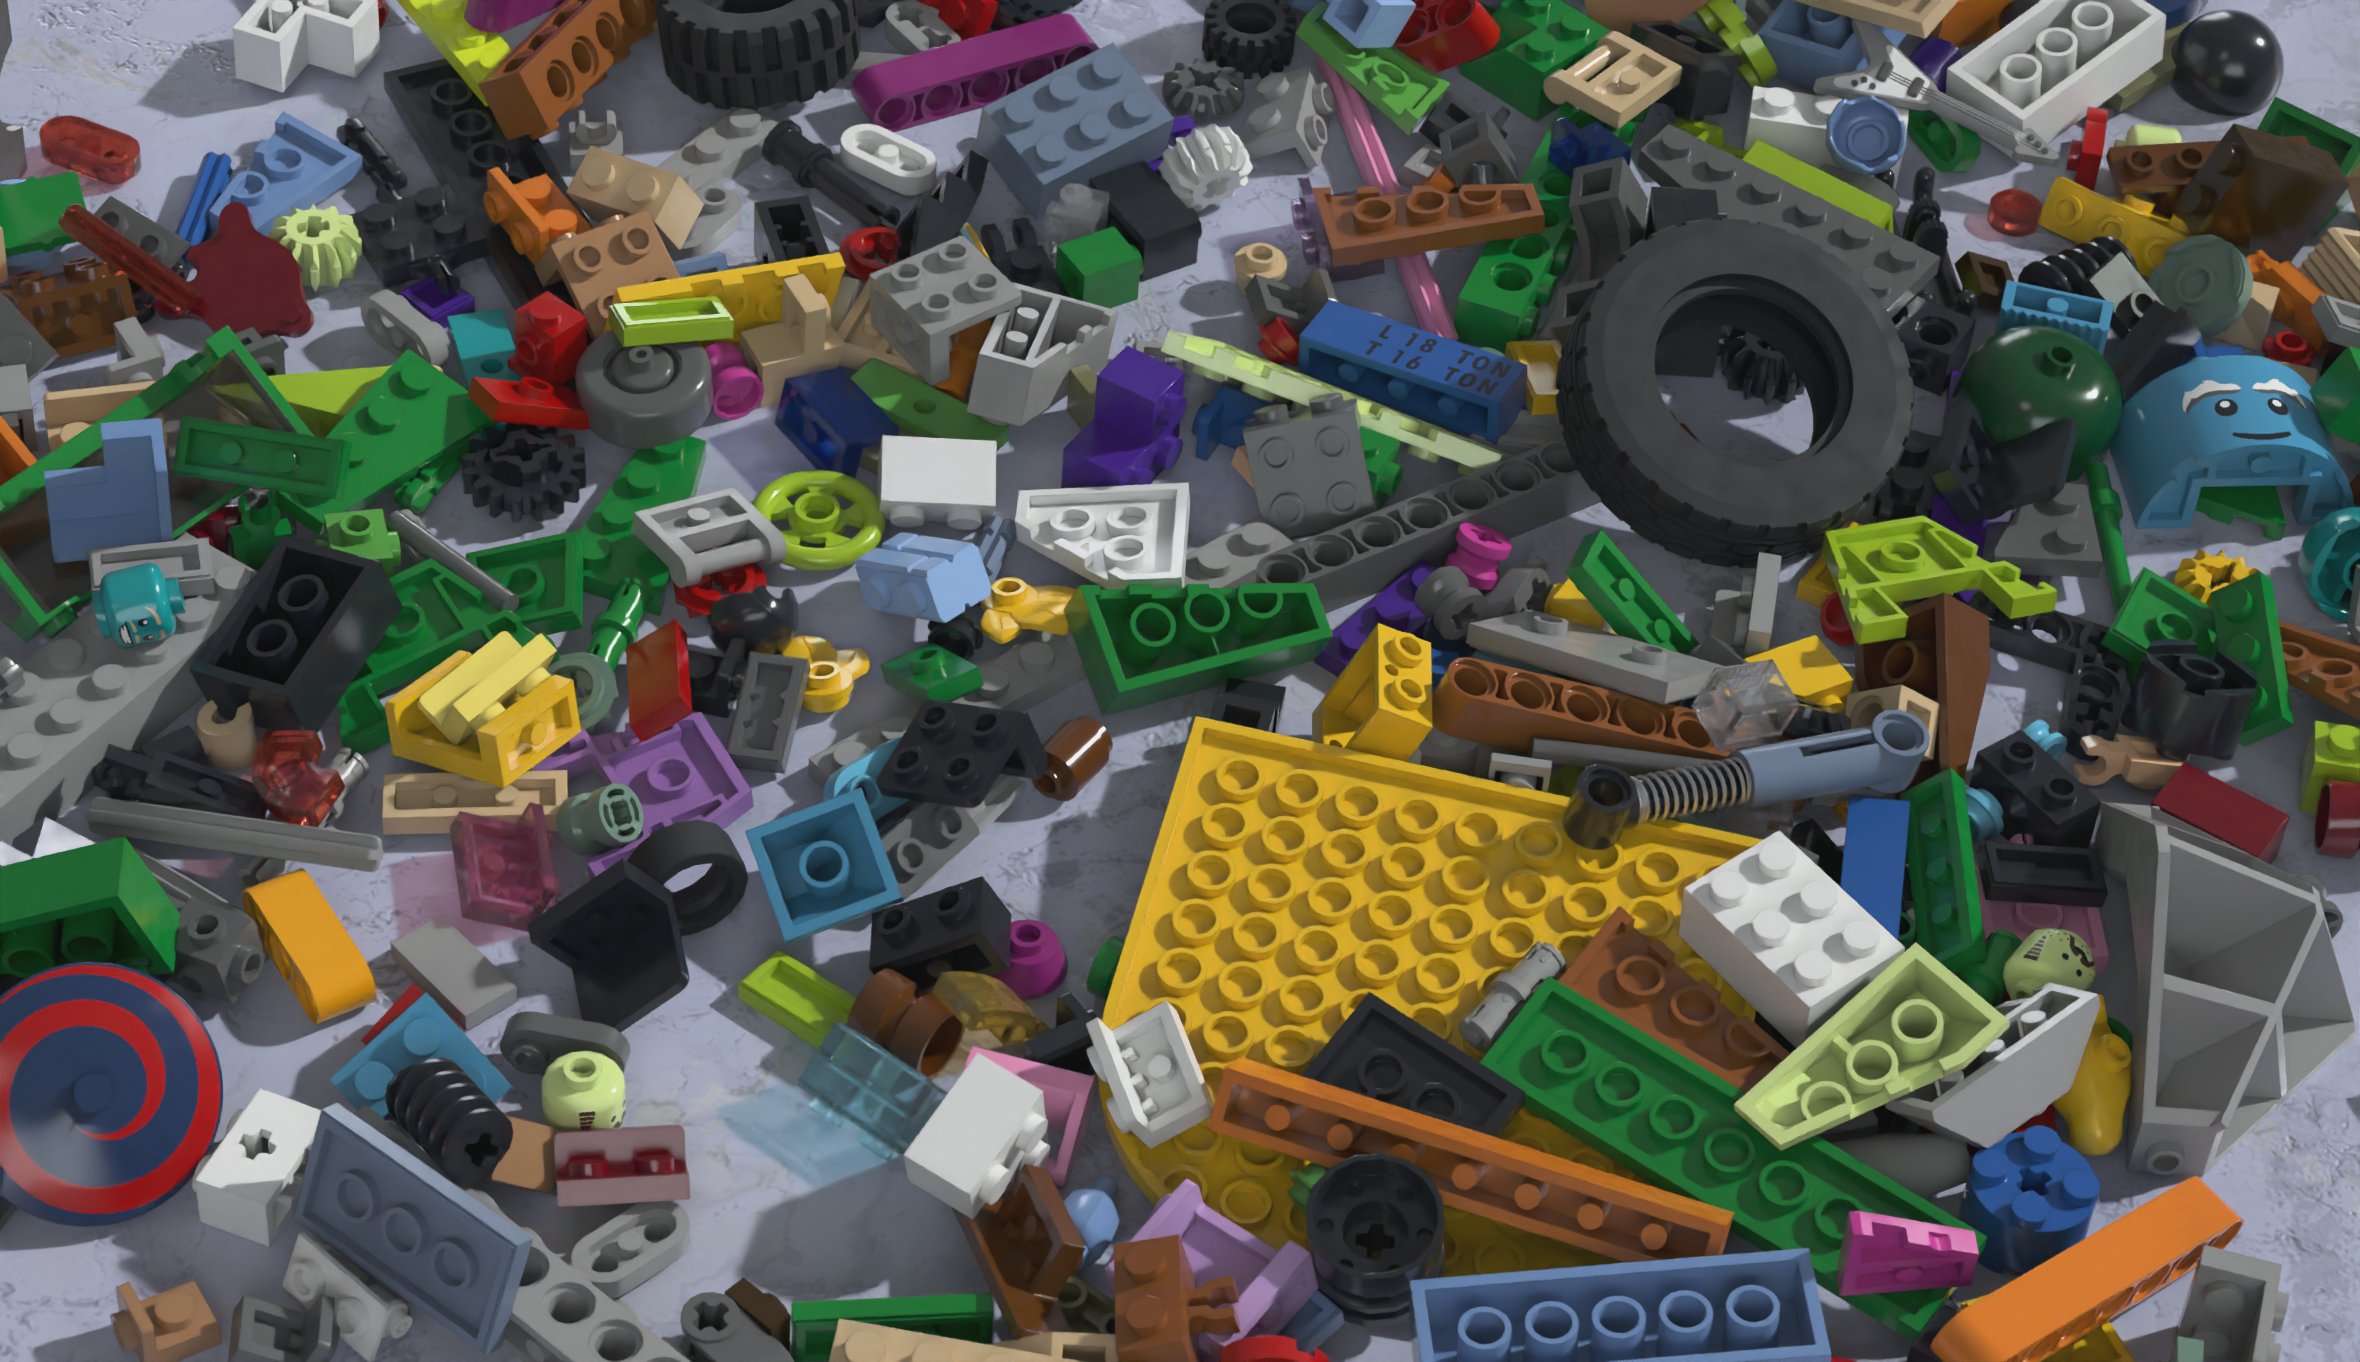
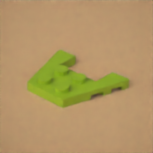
M1924 515L1825 531L1822 553L1855 641L1859 645L1905 637L1908 616L1899 606H1902L1905 601L1931 598L1943 592L1953 596L1957 592L1979 589L2010 619L2055 611L2058 591L2054 587L2041 582L2036 589L2019 579L2021 569L2005 560L1992 563L1987 562L1977 556L1978 545Z

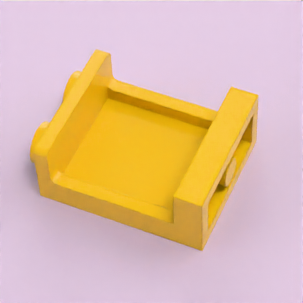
M462 650L457 651L387 700L385 712L393 755L501 788H506L581 732L574 682L572 679L554 674L524 697L519 696L505 707L506 710L479 728L477 732L473 733L459 746H454L419 709L417 704L424 693L472 656L471 653Z

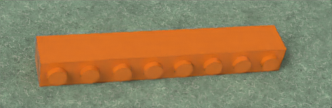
M1238 1057L1224 1067L1207 1127L1209 1130L1328 1168L1355 1155L1384 1153L1405 1159L1430 1176L1442 1197L1444 1205L1627 1263L1722 1255L1734 1216V1212L1243 1057Z

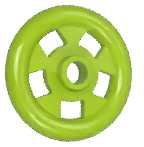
M804 470L786 474L766 485L752 502V505L770 522L771 520L788 519L790 530L780 531L786 544V556L780 563L797 569L826 571L854 564L856 559L876 548L885 530V513L879 510L876 494L859 480L834 471ZM804 494L796 500L795 505H792L788 500L790 497ZM836 497H842L853 503V505L847 510H843ZM846 525L860 528V531L852 539L841 536ZM802 541L808 542V543H811V544H823V543H825V547H824V548L805 547V546H801L800 543H801Z

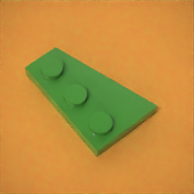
M1321 0L1304 17L1295 34L1409 136L1430 113L1435 103L1447 91L1451 83L1393 46L1392 48H1356L1322 18L1329 5Z

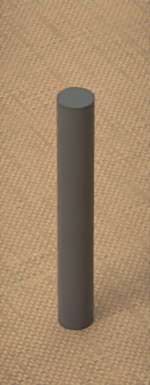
M397 510L387 517L385 521L387 531H397L399 539L426 559L432 558L480 590L484 600L500 611L506 608L511 612L516 610L519 604V597L404 513Z

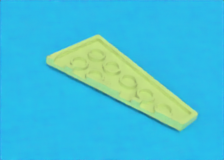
M1168 330L1161 352L1193 363L1192 371L1219 382L1226 381L1238 386L1240 382H1244L1241 391L1270 402L1274 400L1289 405L1290 400L1294 401L1291 408L1292 411L1309 408V400L1323 395L1340 393L1343 396V401L1356 398L1361 419L1360 426L1408 443L1409 446L1406 452L1421 459L1438 464L1440 456L1459 462L1456 472L1465 476L1514 457L1221 341Z

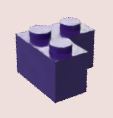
M1127 345L1097 375L1094 418L1063 449L1061 488L1151 484L1164 469L1170 470L1178 461L1183 447V441L1179 439L1180 420L1187 404L1186 398L1183 397L1185 372Z

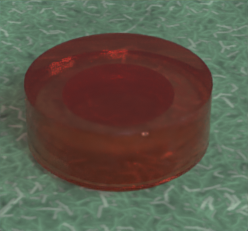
M2018 189L2002 190L1992 196L1987 220L1990 226L2001 234L2012 237L2028 236L2033 234L2039 227L2042 205L2036 197L2026 191Z

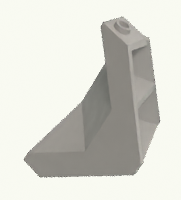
M2101 802L2089 849H2097L2102 870L2128 890L2138 971L2126 1154L2127 1171L2155 1173L2158 1175H2196L2203 1177L2353 1039L2356 1029L2352 1005L2349 1001L2320 901L2319 891L2313 885L2161 811L2159 806Z

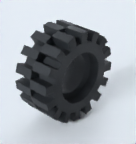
M1212 0L1210 8H1206L1204 16L1202 51H1204L1205 60L1207 62L1217 60L1220 68H1235L1236 73H1244L1243 79H1252L1253 73H1258L1260 78L1263 79L1270 75V69L1274 73H1281L1284 65H1290L1294 54L1295 13H1291V7L1287 3L1279 5L1280 0Z

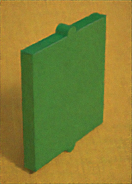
M76 170L38 179L31 176L24 182L0 187V226L3 228L6 257L38 250L50 252L56 246L93 239Z

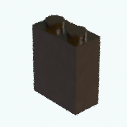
M2233 123L2191 181L2185 186L2174 204L2193 236L2214 235L2223 238L2239 250L2254 254L2257 250L2261 249L2271 259L2282 262L2289 260L2291 262L2350 184L2330 152Z

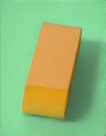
M300 868L242 891L244 910L256 922L258 934L265 951L312 1023L315 1025L376 1001V987L368 964L305 869Z

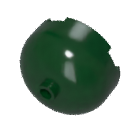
M2040 325L2009 328L1998 332L1984 341L1969 357L1951 396V407L1967 401L1971 402L1996 443L2021 437L2039 427L2067 418L2072 419L2078 428V434L2065 483L2079 480L2089 464L2103 461L2117 434L2122 417L2120 386L2115 373L2105 358L2081 338L2057 328Z

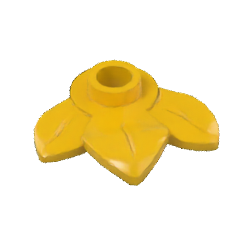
M1007 577L995 581L991 585L990 595L981 601V608L985 612L980 620L982 632L993 641L1005 644L1018 636L1022 629H1032L1062 636L1067 635L1069 625L1063 610L1076 589L1061 585L1031 586L1021 579Z
M813 635L794 637L791 644L782 652L783 656L808 659L811 670L802 705L805 709L816 713L833 712L846 706L849 702V694L854 687L853 681L866 674L871 664L869 655L862 648L855 647L836 651L830 641Z

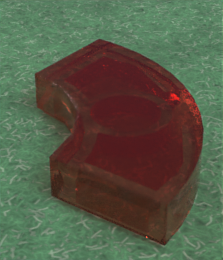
M316 730L266 731L254 752L251 776L255 789L266 804L269 812L287 823L319 827L346 787L337 770L321 768L317 765L324 746Z

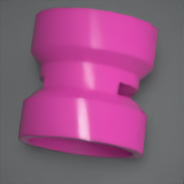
M717 342L707 346L705 351L709 357L712 371L713 411L718 417L726 420L738 419L748 415L762 400L764 394L762 382L756 373L748 367L746 358L735 344Z

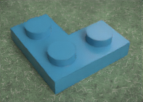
M427 992L329 1079L356 1110L367 1105L383 1119L390 1115L385 1102L387 1084L398 1072L409 1066L419 1065L428 1059L443 1057L453 1060L495 1105L514 1089Z

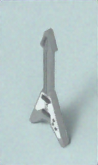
M1854 18L1851 22L1868 66L1862 70L1821 77L1815 81L1813 91L1816 94L1832 95L1851 100L1873 95L1891 106L1920 111L1931 110L2012 150V158L2017 161L2055 166L2059 158L2058 153L2033 129L2026 128L2024 132H2021L1938 91L1937 86L1872 23Z

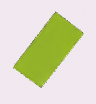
M717 296L619 303L609 306V325L623 347L733 338L734 320Z
M777 949L738 984L739 1000L831 1058L836 1059L853 1043L849 1039L846 1030L849 1013L857 997L780 949Z

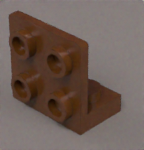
M95 256L64 262L62 264L63 272L43 276L42 270L39 269L16 273L8 277L10 285L0 287L2 293L60 355L55 360L116 345L114 323L134 316L138 321L127 273L108 265L107 262L97 263Z

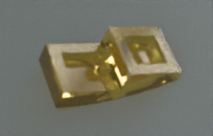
M961 971L942 972L932 991L969 1031L988 1029L1003 1045L1024 1043L1034 1038L1038 1033L1051 1029L1005 983L985 974Z

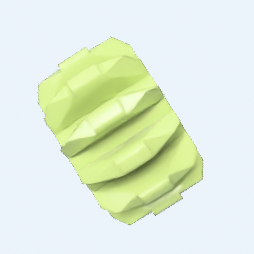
M313 203L309 210L302 211L296 207H291L289 216L275 218L274 228L269 232V238L277 240L290 250L302 268L303 286H312L316 293L320 286L328 285L338 289L341 279L354 278L355 269L360 264V256L362 255V240L358 236V230L354 225L352 216L339 215L336 206L320 210Z

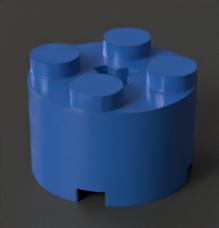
M2036 1125L2029 1127L2025 1132L2009 1133L2002 1141L1995 1143L1990 1148L1981 1147L1972 1159L1959 1207V1220L1987 1236L1984 1250L1979 1255L1977 1262L2001 1275L2003 1268L2027 1273L2082 1241L2087 1236L2100 1191V1181L2086 1159L2075 1149L2062 1142L2057 1132L2046 1126Z

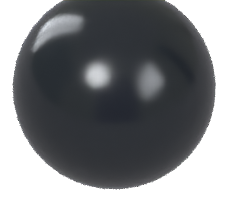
M2228 9L2203 14L2190 22L2180 32L2172 46V58L2176 69L2173 81L2170 84L2184 101L2203 111L2224 116L2253 114L2269 105L2281 85L2284 73V58L2281 46L2272 30L2263 21L2249 13Z

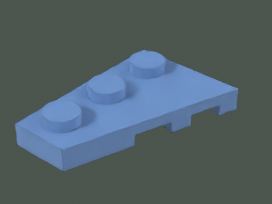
M283 111L275 121L276 131L268 141L262 139L255 148L253 162L246 171L238 172L209 210L210 228L218 231L219 215L222 209L230 203L238 202L244 204L252 214L255 230L263 236L269 237V232L274 228L276 217L289 216L291 207H296L302 211L309 210L313 203L317 205L362 174V155Z

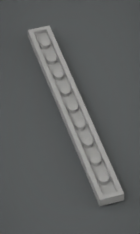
M1259 515L1187 554L1184 588L1187 584H1209V588H1237L1243 583H1255L1259 561L1266 555L1294 543L1266 519H1261ZM1070 627L1067 635L1064 636L1042 632L979 666L984 686L980 690L953 701V703L1024 712L1087 677ZM916 700L810 757L808 775L824 789L830 775L839 768L888 740L903 737L923 703ZM858 784L856 789L862 788L865 798H867L865 788L862 785Z

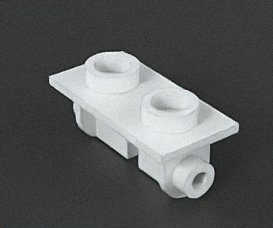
M304 1232L299 1233L282 1287L308 1310H310L321 1294L335 1298L333 1324L340 1327L339 1337L368 1362H373L383 1337L391 1335L395 1339L400 1338L412 1325V1317L408 1315L409 1307L405 1302L400 1299L396 1300L378 1283L367 1287L368 1275L349 1258L330 1244H325L323 1241L315 1242Z

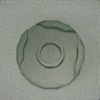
M2214 235L2191 236L2174 244L2164 253L2167 258L2162 261L2160 267L2158 268L2155 265L2149 276L2148 285L2164 306L2174 312L2182 306L2191 312L2201 332L2202 340L2209 339L2226 331L2242 316L2252 293L2253 275L2249 261L2233 244Z

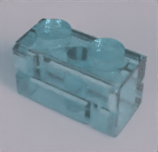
M841 1021L833 1025L819 1047L820 1052L812 1057L798 1079V1086L814 1096V1099L808 1106L809 1109L841 1128L846 1119L862 1129L857 1141L887 1161L890 1160L894 1152L904 1156V1153L949 1093L916 1069Z

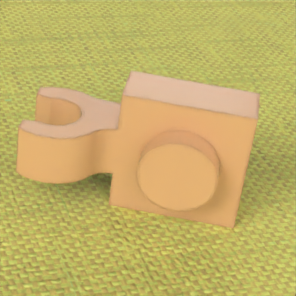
M2115 734L2114 741H2108L2096 735L2081 737L2080 744L2087 755H2098L2099 758L2091 765L2074 764L2073 772L2079 782L2085 785H2100L2108 781L2112 776L2122 774L2125 781L2141 789L2155 790L2160 785L2165 786L2184 762L2173 761L2158 754L2155 750L2157 742L2148 737Z

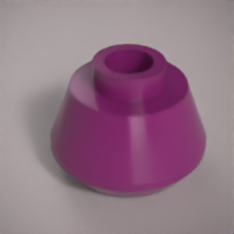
M1017 920L1011 922L1010 970L986 978L996 989L1007 996L1021 1000L1037 999L1055 991L1062 985L1068 973V959L1056 934L1049 926L1036 920Z

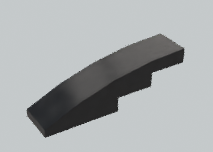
M970 150L953 173L947 171L930 195L924 193L896 229L891 265L947 242L955 236L969 218L981 193L989 162L987 158Z

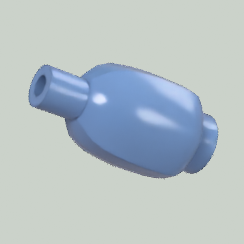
M1097 1177L1091 1189L1075 1190L1064 1201L1086 1246L1081 1264L1075 1273L1092 1266L1103 1256L1116 1233L1119 1215L1113 1200L1119 1191V1186L1111 1177Z

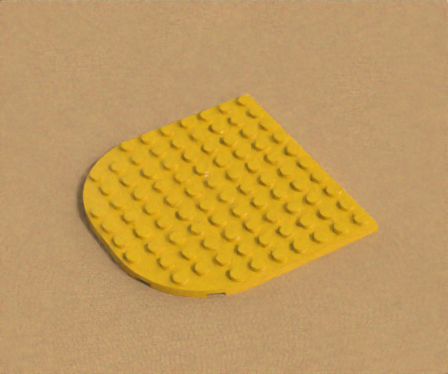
M1195 716L1108 994L1102 1022L1112 1031L1157 1005L1168 1001L1177 1010L1213 1103H1215L1224 1067L1238 1057L1301 1076L1369 992L1480 1062L1487 1052L1484 1049L1479 1051L1470 1046L1463 1039L1458 1026L1459 1022L1474 1010L1489 993V984L1500 973H1508L1537 941H1540L1541 944L1544 942L1551 944L1564 957L1566 970L1555 979L1559 981L1619 905L1635 918L1634 928L1649 941L1653 942L1658 938L1676 954L1674 962L1697 982L1704 978L1721 993L1720 1002L1737 1017L1748 1016L1754 1022L1756 1009L1679 936L1684 888L1761 842L1762 839L1666 818L1661 820L1657 817L1655 821L1647 820L1646 823L1637 824L1635 828L1623 830L1620 839L1614 846L1604 850H1592L1572 841L1564 831L1562 819L1570 797ZM1097 1075L1099 1101L1106 1129L1113 1146L1130 1177L1153 1206L1166 1194H1173L1184 1180L1189 1179L1199 1186L1202 1200L1207 1207L1271 1247L1280 1251L1291 1240L1307 1250L1305 1215L1292 1202L1287 1191L1294 1186L1290 1178L1291 1170L1301 1171L1310 1163L1309 1161L1209 1130L1207 1127L1210 1117L1150 1149L1132 1131L1124 1134L1118 1128L1107 1106V1100L1113 1097V1093L1109 1083L1103 1082ZM1524 1106L1498 1137L1515 1144L1658 1188ZM1322 1166L1326 1171L1329 1169L1328 1167ZM1443 1204L1445 1242L1444 1274L1442 1278L1627 1263ZM1371 1252L1370 1258H1380L1381 1252Z

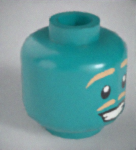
M144 563L109 572L101 579L100 590L94 591L91 594L102 637L104 639L113 637L118 646L124 649L172 637L177 625L175 615L186 613L185 601L178 578L166 580L161 568L154 563Z

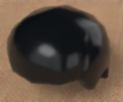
M761 584L752 592L731 593L715 601L707 617L709 638L717 649L725 654L733 637L745 639V661H748L750 652L773 655L781 654L791 644L798 627V601L793 590L789 587L786 588L779 599L773 597L766 587Z

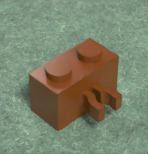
M1179 1234L1114 1245L1116 1354L1119 1362H1199V1332H1209L1215 1335L1240 1333V1322L1234 1306L1215 1309L1221 1304L1239 1302L1238 1289L1233 1276L1216 1278L1197 1288V1282Z

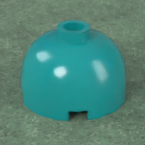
M2349 507L2330 512L2318 520L2304 537L2298 557L2300 580L2311 599L2324 613L2339 622H2348L2356 565H2360V507Z

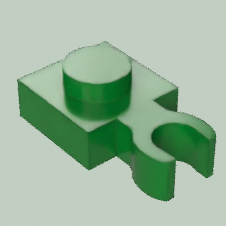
M272 490L267 491V505L258 510L249 509L246 495H241L238 499V508L243 525L230 527L232 558L257 572L282 536L293 538L288 518L280 519L279 505L276 495Z

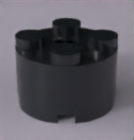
M2161 639L2151 642L2141 660L2121 717V723L2126 728L2139 732L2157 742L2156 752L2167 759L2187 762L2191 754L2224 761L2231 760L2255 698L2256 686L2258 684L2255 673L2239 660L2218 650L2214 660L2197 655L2196 651L2199 645L2197 643L2176 639Z

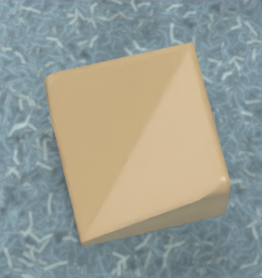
M2253 281L2251 298L2242 316L2226 331L2211 338L2261 352L2280 288Z

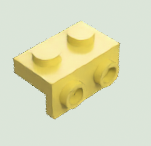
M502 631L424 693L417 705L454 746H459L473 733L477 732L479 728L506 710L505 707L519 696L524 697L549 679L551 675L547 672V669L557 650L541 633L522 647L507 631Z

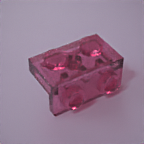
M530 802L516 824L459 811L450 826L462 917L529 932L527 924L541 915L544 910H548L554 905L559 890V879L556 874H553L550 856L552 834L549 829H546L543 805Z

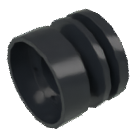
M1378 1153L1355 1155L1335 1164L1313 1185L1305 1208L1307 1251L1311 1254L1318 1284L1317 1290L1342 1310L1344 1321L1372 1328L1395 1326L1408 1320L1410 1281L1442 1278L1444 1274L1445 1219L1443 1200L1430 1176L1408 1160ZM1371 1252H1381L1380 1258H1370Z

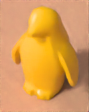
M2098 994L2100 1008L2071 1090L2052 1103L2069 1126V1136L2066 1144L2081 1155L2087 1154L2089 1156L2108 1154L2114 1151L2122 1136L2123 1119L2131 1092V1051L2119 1036L2112 1034L2107 1022L2105 999L2102 994Z

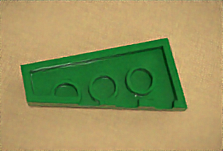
M688 436L670 444L653 446L652 449L637 450L579 531L584 544L583 592L612 600L616 587L622 578H630L631 583L626 590L627 592L633 583V579L638 578L646 582L653 591V599L645 612L661 617L665 603V591L672 577L669 567L632 532L634 512L695 497L706 460V441Z

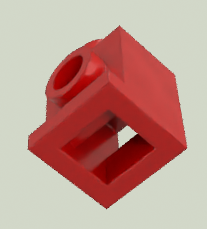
M546 291L514 311L516 354L507 359L508 368L521 377H534L552 386H560L575 376L578 361L587 348V317L549 291Z

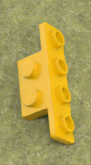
M2057 177L2054 180L2037 218V223L2040 226L2078 244L2089 242L2097 236L2106 235L2120 240L2134 257L2138 272L2148 278L2155 265L2159 268L2162 261L2167 258L2164 255L2166 251L2174 244L2193 236L2180 214L2173 213L2171 219L2153 211L2156 203L2142 195L2125 194V197H2105L2065 177Z

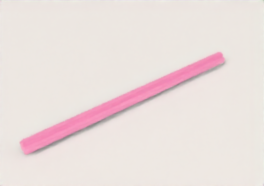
M1313 51L1324 81L1333 92L1336 112L1365 186H1380V195H1402L1363 94ZM1422 252L1410 257H1393L1421 330L1457 341L1459 336L1426 253Z

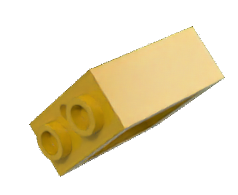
M1378 623L1313 711L1312 741L1407 762L1433 728L1431 643L1417 638L1413 634L1401 632Z

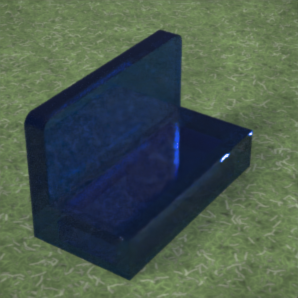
M835 368L785 379L774 424L817 470L834 471L856 478L863 448L880 445L882 435L899 436L900 428L842 369Z

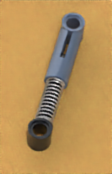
M1886 710L1879 713L1870 726L1732 751L1722 761L1705 762L1702 765L1695 764L1693 767L1690 765L1684 768L1678 767L1674 770H1665L1664 772L1657 771L1655 774L1647 773L1645 776L1641 774L1633 777L1618 767L1608 764H1594L1585 768L1579 775L1564 811L1562 824L1569 838L1578 845L1592 850H1604L1615 845L1620 839L1623 830L1635 828L1637 824L1646 823L1647 820L1655 821L1657 817L1663 820L1666 816L1673 818L1676 814L1684 816L1686 812L1694 814L1696 810L1703 812L1706 808L1710 811L1714 807L1720 809L1724 805L1731 807L1733 804L1741 810H1747L1867 786L1882 793H1898L1905 790L1911 783L1929 746L1930 735L1924 723L1913 714L1902 710Z

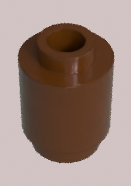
M1086 716L1064 722L1042 744L1050 764L1040 780L1031 778L1032 783L1046 797L1059 801L1072 800L1107 765L1109 753L1113 747L1109 732L1100 722Z

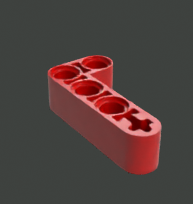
M1411 0L1417 6L1394 45L1399 51L1436 74L1488 53L1499 39L1500 28L1498 23L1478 0Z

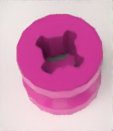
M1474 522L1460 524L1455 537L1458 542L1455 552L1448 554L1444 567L1449 565L1458 567L1466 575L1469 586L1481 590L1494 589L1501 575L1498 565L1501 560L1508 558L1512 549V542L1504 534L1488 526Z

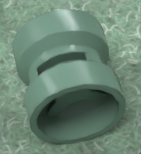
M612 783L602 786L592 793H581L563 801L557 815L558 832L563 843L570 851L578 855H591L604 850L608 846H619L629 843L639 836L644 822L643 809L637 795L631 788L622 783Z

